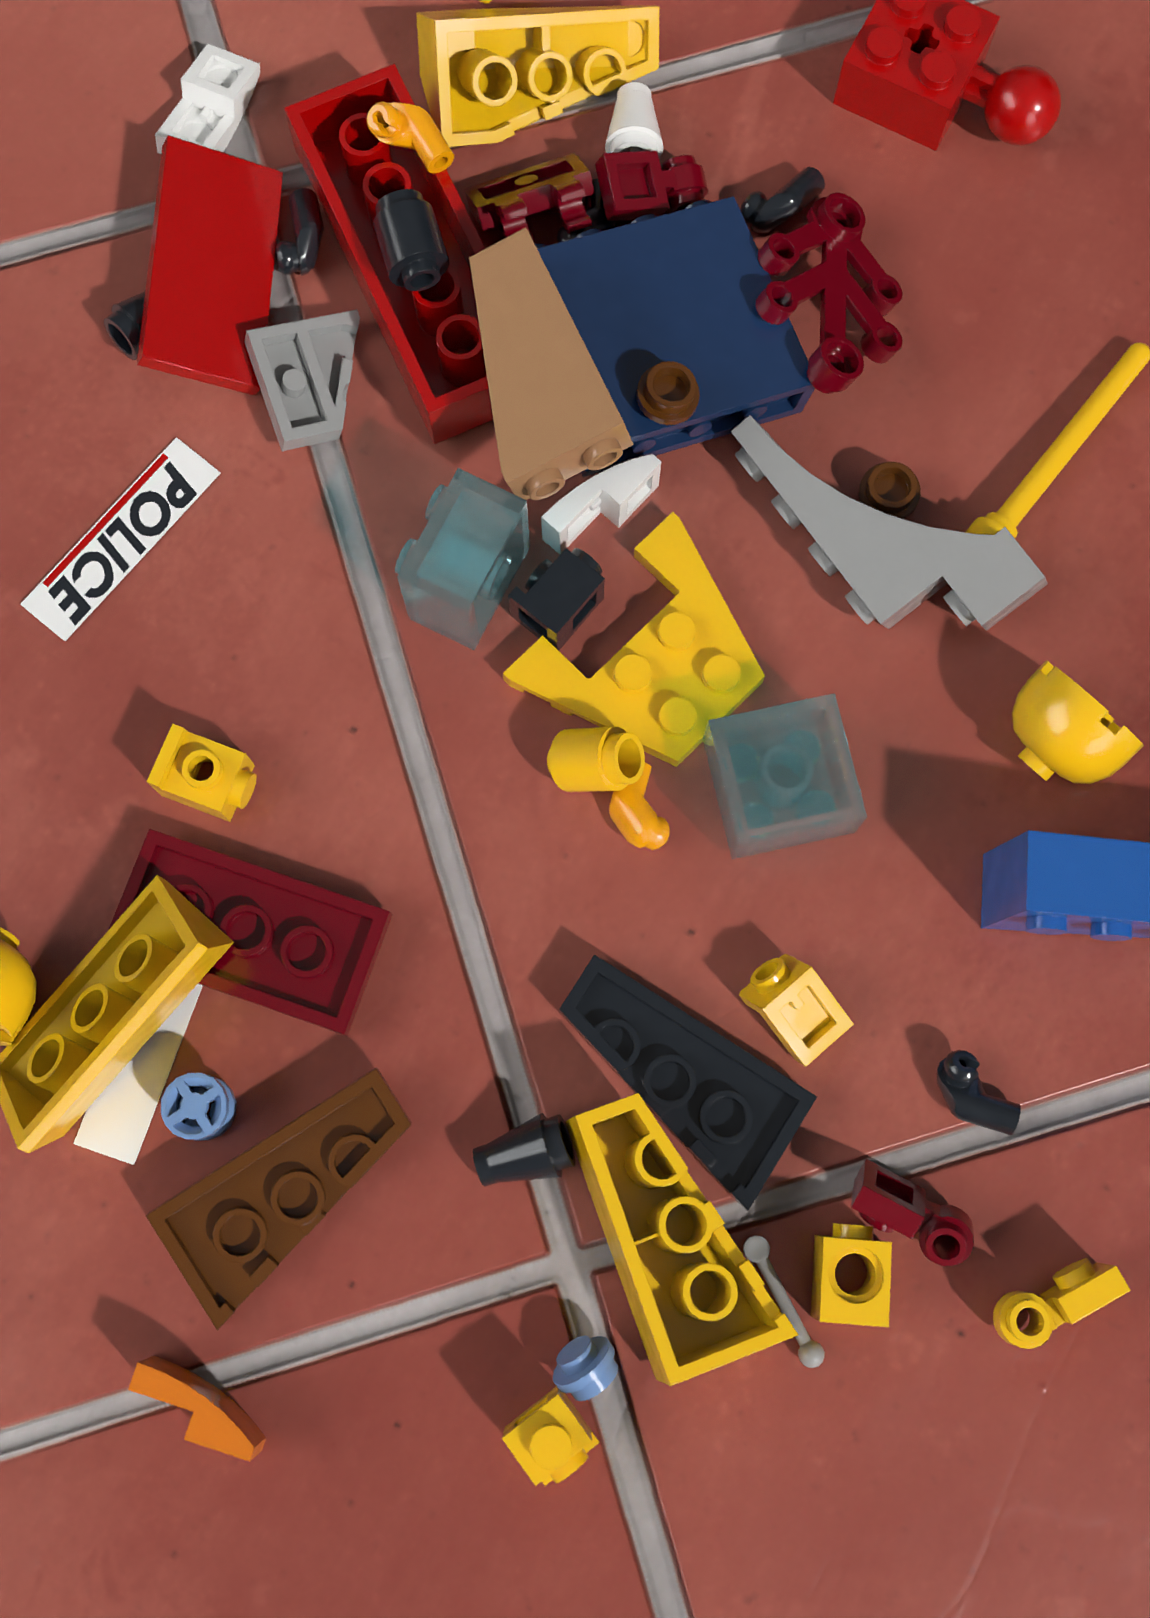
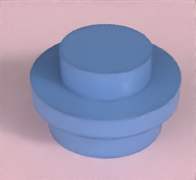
M584 1335L573 1339L563 1347L556 1358L558 1365L553 1372V1382L561 1392L571 1393L577 1401H585L595 1397L605 1390L617 1375L618 1364L613 1359L615 1354L614 1347L604 1336L590 1338Z

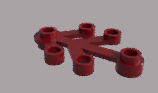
M832 193L827 197L818 199L808 211V224L786 235L783 233L772 234L758 251V261L761 267L769 274L781 277L788 273L801 254L822 246L821 264L785 282H770L757 297L755 305L757 312L766 322L780 325L790 317L798 307V304L821 293L820 344L809 357L807 375L813 387L825 394L846 390L861 375L864 369V360L861 352L850 340L846 339V307L865 331L860 344L862 351L871 361L879 364L888 362L901 349L903 344L899 330L883 318L901 301L903 296L901 286L893 277L885 273L861 241L863 228L866 223L865 214L861 206L853 198L843 193ZM847 260L866 282L867 285L863 290L847 270Z

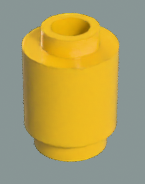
M620 727L564 729L555 736L547 754L548 770L556 785L566 792L623 790L628 784H634L640 779L645 765V754L640 739L635 734L626 732Z

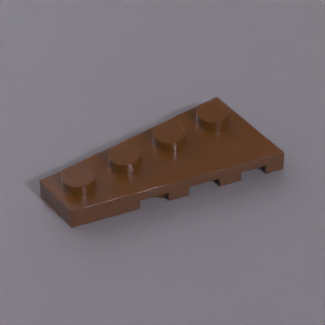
M377 1067L146 1215L216 1330L234 1314L235 1310L268 1278L278 1267L279 1263L319 1224L329 1210L412 1125L411 1120Z

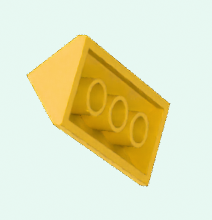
M156 875L21 1029L14 1042L0 1053V1105L18 1149L30 1153L63 1137L234 943L168 881Z

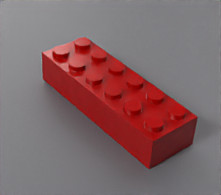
M394 63L284 107L295 151L435 445L493 420L469 257L484 250L485 247L447 169L440 173H430L415 149L380 142L369 131L367 114L369 109L377 102L384 101L387 103L395 102L415 105ZM397 190H416L422 194L424 201L432 205L449 258V267L441 276L440 281L433 287L423 291H410L405 287L396 286L390 281L374 230L373 221L376 217V204L382 197Z

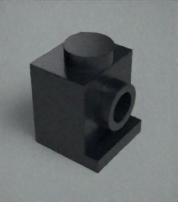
M565 548L554 562L546 559L537 566L526 582L525 589L528 590L526 594L518 587L511 591L508 595L510 616L536 637L540 638L543 635L559 651L604 599L605 578L601 575L603 571L600 565L589 554L579 548H574L572 552Z

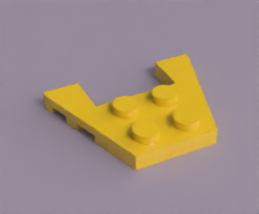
M672 512L634 548L633 557L675 596L591 678H586L542 635L503 672V679L510 687L522 693L525 690L551 703V707L570 716L574 714L599 727H620L626 732L635 734L640 739L644 752L677 767L763 683L765 674L682 521Z

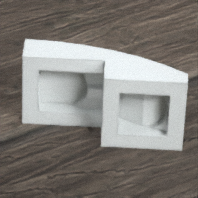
M207 44L181 78L183 98L155 134L157 153H162V145L168 135L223 153L238 127L260 76V63Z
M653 454L634 458L615 465L580 484L556 502L541 517L542 540L557 553L561 554L600 513L619 528L659 486L662 461Z

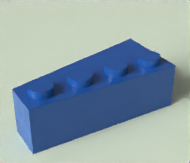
M1031 830L1014 837L983 854L981 929L1026 931L1043 935L1084 934L1090 935L1092 939L1104 941L1131 940L1132 937L1150 938V843Z

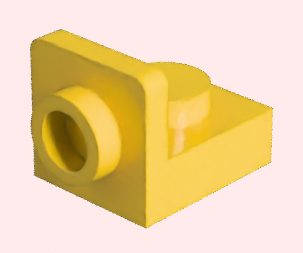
M788 954L770 959L760 965L753 972L750 983L739 992V996L744 1003L761 1014L794 1060L805 1067L854 1025L812 966Z

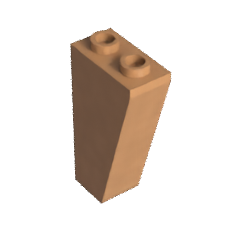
M525 227L469 257L501 473L520 503L528 499L541 500L555 494L565 485L566 479L586 469L592 471L603 469L616 462L622 456L624 449L634 445L624 421Z

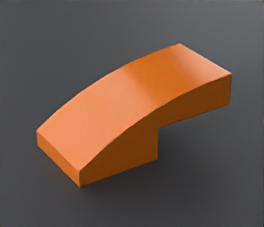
M154 1355L137 1362L128 1387L129 1391L193 1411L184 1440L249 1462L262 1451L266 1436L252 1418L219 1388L199 1375Z

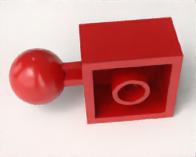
M876 0L843 60L833 104L937 151L964 99L984 108L986 123L995 137L1004 143L1022 146L1040 140L1053 128L1061 110V93L1058 84L1051 74L1037 66H1015L1000 75L982 67L1001 16L965 0Z

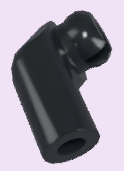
M806 167L770 199L760 191L750 193L740 208L745 222L752 225L751 231L769 233L801 212L822 193L825 187L824 177L818 169Z
M308 188L297 189L289 197L295 241H280L276 245L279 271L285 275L300 272V275L303 276L308 274L316 264L324 225L317 194Z
M956 1050L949 1053L938 1065L937 1084L951 1113L959 1120L1007 1135H1013L1020 1118V1104L985 1093L977 1071L980 1063L972 1053L965 1050Z

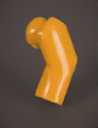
M645 762L643 773L637 782L628 784L623 790L613 791L609 813L612 821L627 842L638 848L645 847L656 850L667 842L670 828L666 819L657 817L654 809L644 798L652 768L650 764Z

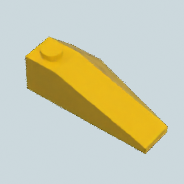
M659 6L488 8L416 12L420 77L431 118L449 147L501 142L514 136V131L541 119H551L562 114V109L593 95L601 96L659 69Z

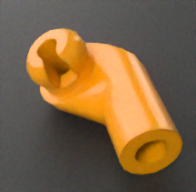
M382 101L377 102L369 109L367 126L369 131L380 142L392 146L415 149L427 170L433 174L444 171L453 162L454 153L429 113L422 107Z

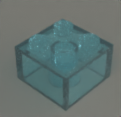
M458 468L448 487L440 484L432 494L425 512V519L429 521L418 541L410 538L402 548L396 562L395 573L399 574L397 578L409 619L475 650L530 548L527 500Z
M835 693L708 720L703 743L732 859L852 834L866 820L867 814Z

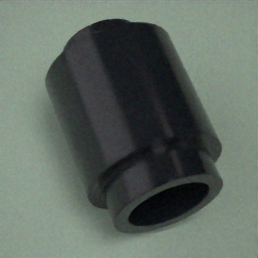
M402 189L385 195L376 204V217L374 218L373 226L389 279L394 285L405 287L410 291L429 289L440 281L441 276L447 271L450 263L433 207L430 203L424 201L422 194L416 190Z

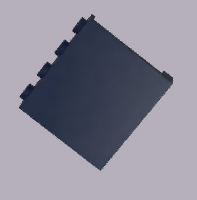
M734 196L714 202L700 200L690 204L684 210L661 216L655 214L643 215L630 224L605 231L590 229L579 234L574 239L548 246L541 243L535 244L634 444L624 449L622 456L613 464L600 470L592 471L586 469L582 471L583 477L603 472L634 458L650 454L657 456L730 434L748 416H752L759 424H764L803 411L815 389L807 375L808 359L789 318L783 324L773 325L766 322L757 312L756 299L766 286L772 282V279L758 261V248ZM665 361L678 362L690 369L695 376L700 391L699 403L693 415L685 422L676 425H663L652 421L641 411L636 399V389L643 373L649 368Z

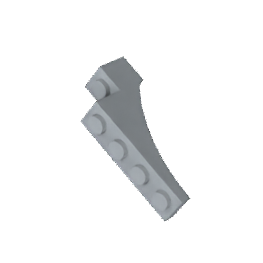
M748 416L731 431L742 445V448L735 453L736 458L756 482H759L765 476L779 493L771 500L776 510L792 529H795L802 523L816 540L808 547L809 552L830 577L838 570L853 588V590L845 595V598L867 625L874 619H877L881 625L890 629L942 587L949 584L952 590L943 598L965 626H968L976 619L987 631L1048 584L1046 577L1006 527L995 535L972 534L928 527L885 514L847 497L810 474L791 458L752 416Z

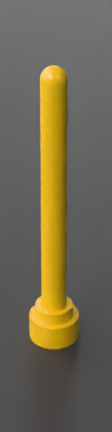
M1139 342L1128 348L997 512L988 513L985 517H977L965 531L966 533L995 535L1006 527L1014 538L1017 537V525L1150 360V348L1148 345Z

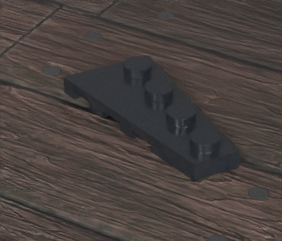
M594 955L561 1005L559 1012L636 1094H640L646 1105L745 1211H749L817 1096Z

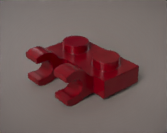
M575 153L464 189L470 212L482 230L491 228L495 231H503L505 238L526 227L535 244L525 217L544 210L559 212L563 226L568 233L592 226L591 218L587 215L581 199L595 194L590 170Z

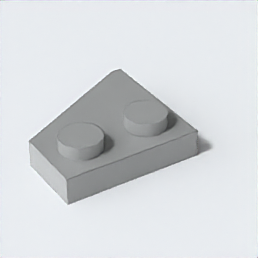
M358 310L246 331L244 343L281 451L340 438L346 411L347 390L353 366L352 358L356 333L360 321Z

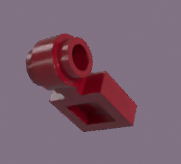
M657 150L603 153L595 163L607 221L634 220L647 214L661 216L669 208L671 213L684 210L694 202L704 200V197L708 194L704 169L701 165L696 164L695 157L692 155L676 156L660 165Z
M866 1159L854 1179L851 1208L858 1211L865 1222L880 1231L891 1233L895 1230L910 1239H913L916 1232H919L921 1251L930 1261L938 1265H958L971 1255L974 1247V1228L970 1217L962 1209L953 1205H939L926 1200V1189Z

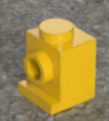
M172 724L147 779V783L165 798L231 822L236 808L243 809L248 804L256 785L257 775L252 772L255 765L246 753L193 734L181 726ZM203 762L213 763L214 771L208 779L203 781L195 780Z
M557 1386L505 1426L502 1436L503 1441L535 1486L541 1481L545 1486L552 1480L556 1484L561 1482L584 1464L589 1458L587 1452L599 1444L598 1438L568 1396L561 1392Z

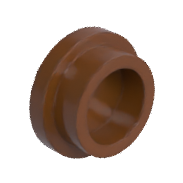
M665 361L649 368L643 373L636 389V399L641 411L652 421L663 425H676L685 422L693 415L699 403L700 391L695 376L690 369L678 362Z
M884 462L870 468L863 476L858 491L861 503L901 519H905L912 514L921 494L919 481L913 471L899 462Z

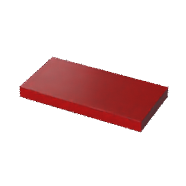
M167 136L162 145L137 365L254 396L259 392L260 387L244 341L247 330L268 327L283 179L282 171L176 137Z

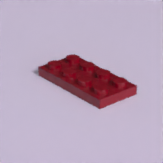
M149 829L109 929L154 877L158 875L168 881L234 941L231 947L198 983L199 985L348 1037L391 921V912Z

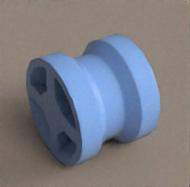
M187 1073L177 1077L167 1086L161 1098L160 1113L164 1124L174 1135L188 1140H212L222 1136L231 1127L236 1116L237 1101L233 1090L223 1080L204 1073ZM215 1100V1102L211 1104V1110L209 1112V1116L211 1119H209V1117L207 1116L209 1103Z

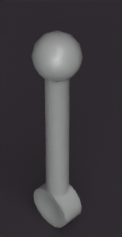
M761 1236L749 1237L743 1244L744 1256L747 1260L757 1264L781 1312L785 1313L799 1334L795 1338L800 1346L798 1350L800 1362L808 1368L818 1367L824 1360V1349L820 1343L811 1340L768 1258L770 1254L769 1243Z

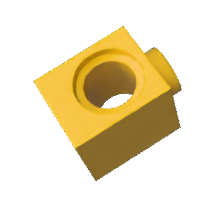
M833 1223L832 1236L814 1235L811 1317L819 1322L889 1327L892 1242L874 1240L873 1226ZM855 1253L862 1258L866 1265V1280L856 1291L844 1292L836 1282L835 1269L841 1258Z

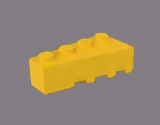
M639 1093L581 1113L565 1121L657 1381L673 1386L799 1335L785 1313L780 1312L763 1285L765 1283L750 1260L745 1259L723 1226L725 1224L711 1201L706 1200L688 1173V1167Z

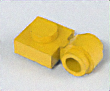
M1085 1258L1056 1272L1052 1276L1056 1286L1040 1294V1296L1025 1291H1012L1002 1296L995 1305L993 1323L999 1336L1007 1343L1023 1349H1033L1043 1345L1049 1339L1052 1331L1058 1328V1326L1065 1322L1074 1324L1131 1290L1116 1265L1094 1263L1092 1265L1089 1259ZM1026 1308L1029 1312L1030 1321L1028 1326L1020 1331L1016 1322L1017 1315L1022 1309Z

